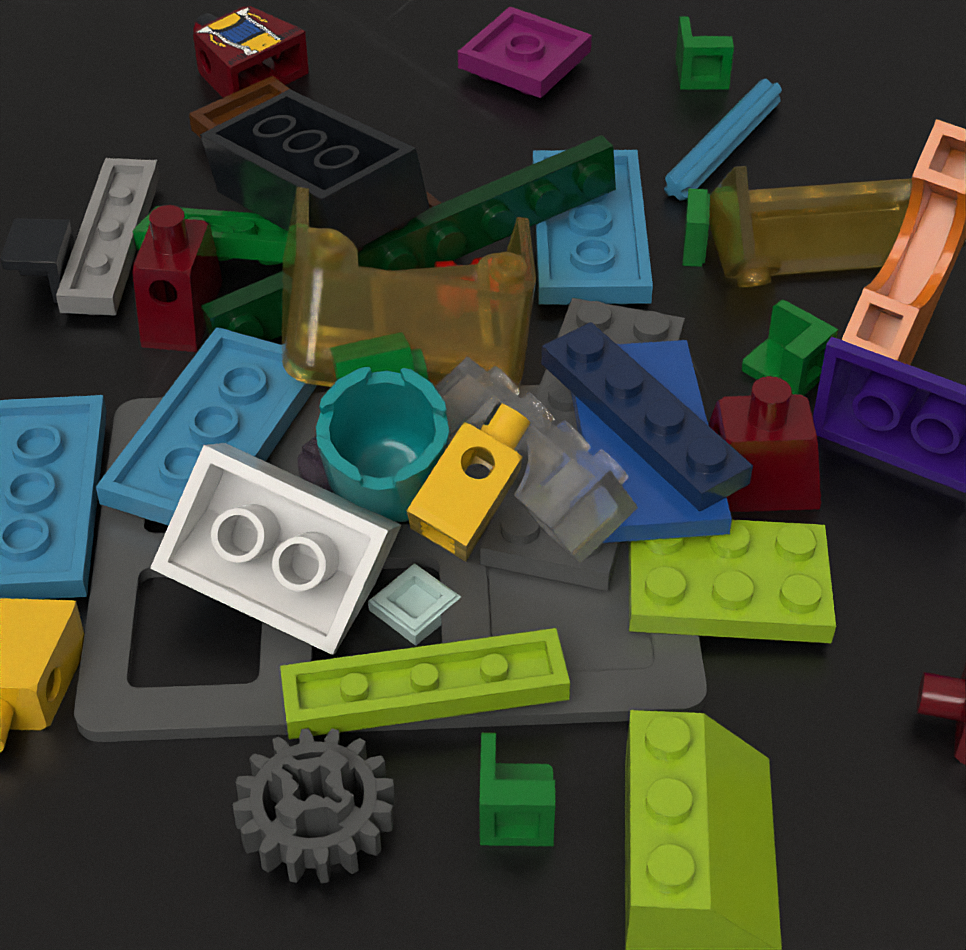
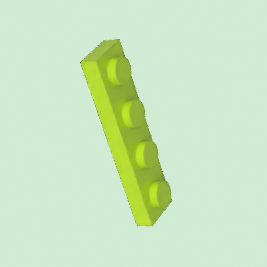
M557 628L280 666L289 739L299 738L301 729L309 728L313 736L328 734L331 729L346 732L565 701L570 698V680Z

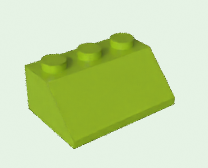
M630 710L625 757V950H782L769 758L704 713Z

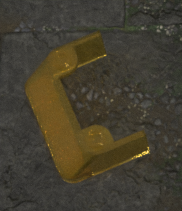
M734 167L710 194L709 227L725 276L737 278L739 287H752L771 283V276L883 267L895 244L907 212L912 189V178L749 190L747 167Z
M297 187L283 257L282 364L284 369L291 377L300 382L332 387L337 380L330 347L403 332L411 350L422 349L428 380L434 385L444 400L495 405L497 402L503 404L510 402L517 395L524 373L536 283L529 218L517 217L506 252L492 253L484 256L479 261L475 272V281L358 266L357 249L350 239L333 229L309 228V188Z

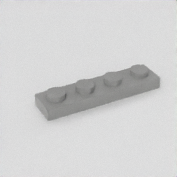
M105 158L56 294L60 313L116 315L137 251L132 230L148 215L160 179L157 160Z

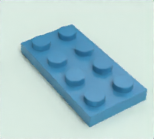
M565 150L533 151V164ZM614 150L616 190L535 225L539 304L570 305L572 298L618 305L651 304L653 283L637 150Z
M216 327L96 485L99 503L169 526L203 445L227 443L266 462L324 376L323 357Z
M103 395L0 400V598L56 599L87 597L98 500L96 485L100 481L107 417Z

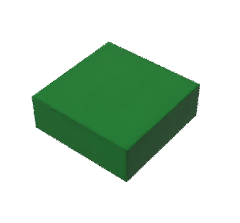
M688 188L683 266L702 267V263H705L710 212V193H707L708 189Z

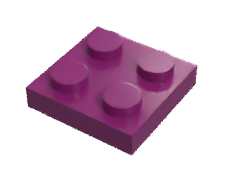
M509 7L458 51V68L476 74L482 79L492 80L517 89L523 94L542 98L591 52L592 35Z

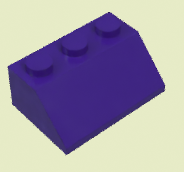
M831 336L826 344L813 413V422L817 436L966 493V386Z

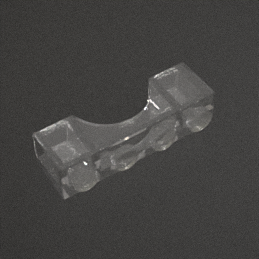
M467 356L435 387L446 404L449 444L464 422L480 430L497 402L515 409L530 421L531 424L515 448V451L521 456L528 457V463L524 477L514 496L539 527L580 564L638 508L622 486L629 479L623 468L602 449L594 456L587 452L591 448L590 445L567 421L563 420L557 426L551 423L554 421L553 415L530 392H527L522 398L518 397L517 395L520 391L517 386L497 366L494 365L487 372ZM473 464L470 467L476 471L484 467V465Z

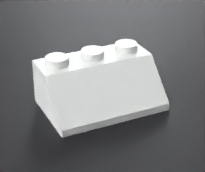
M227 443L203 445L150 569L333 655L338 650L372 591L401 528V524L357 506L341 496Z

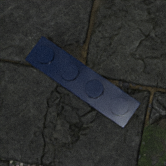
M592 322L542 345L541 364L699 512L750 484L753 465Z

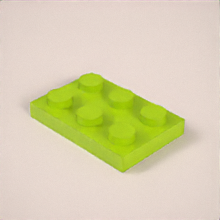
M732 520L730 534L628 541L629 632L832 643L836 629L825 525Z

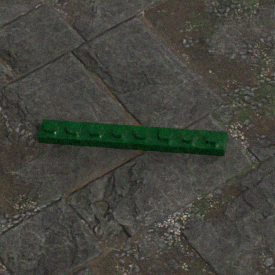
M600 135L431 207L412 218L405 227L387 232L366 244L355 255L337 260L324 253L206 303L201 307L209 335L212 334L216 327L265 341L273 340L435 269V262L456 260L616 190L613 145L603 135Z

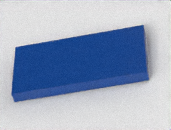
M687 340L617 344L708 425ZM571 392L598 543L730 534L732 517L727 497L699 512Z

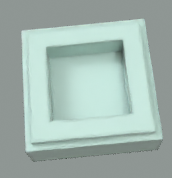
M414 563L368 601V606L372 613L416 646L441 626V614L458 601L461 596Z

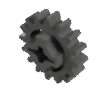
M309 728L301 729L299 744L291 747L280 737L273 739L275 755L270 759L254 753L249 758L252 776H238L235 782L238 801L233 803L236 827L240 829L244 850L246 853L259 851L263 870L270 872L281 862L287 864L289 881L297 883L302 877L305 868H316L320 882L326 883L329 882L331 875L330 866L341 863L344 869L353 874L359 871L357 852L362 850L376 856L381 852L380 832H391L394 826L392 807L395 805L393 779L386 778L385 760L381 755L367 759L366 741L358 738L347 748L340 745L339 730L331 729L326 735L324 742H314L313 735ZM355 787L358 788L363 796L361 808L356 807L352 790ZM270 799L276 802V818L273 822H271L266 814Z

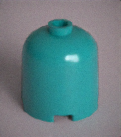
M362 367L338 379L322 397L319 405L320 415L316 425L318 450L329 485L336 495L394 522L409 521L407 509L449 445L446 404L434 385L411 369L402 368L400 373L391 371L372 373L370 367Z

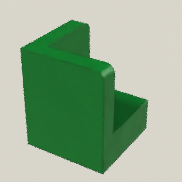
M679 17L675 57L680 90L729 89L734 51L732 36H692L690 18Z
M782 299L773 306L768 339L743 359L742 371L756 380L767 376L781 378L790 385L791 395L801 394L804 396L819 383L826 344L831 336L837 338L838 329Z
M481 733L480 845L553 846L555 780H553L552 766L549 764L496 763V733Z

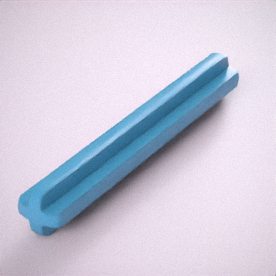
M768 79L760 80L665 176L667 185L664 187V190L668 196L674 195L679 201L686 200L688 188L697 189L780 103L779 93L782 91V88L778 82L772 84Z

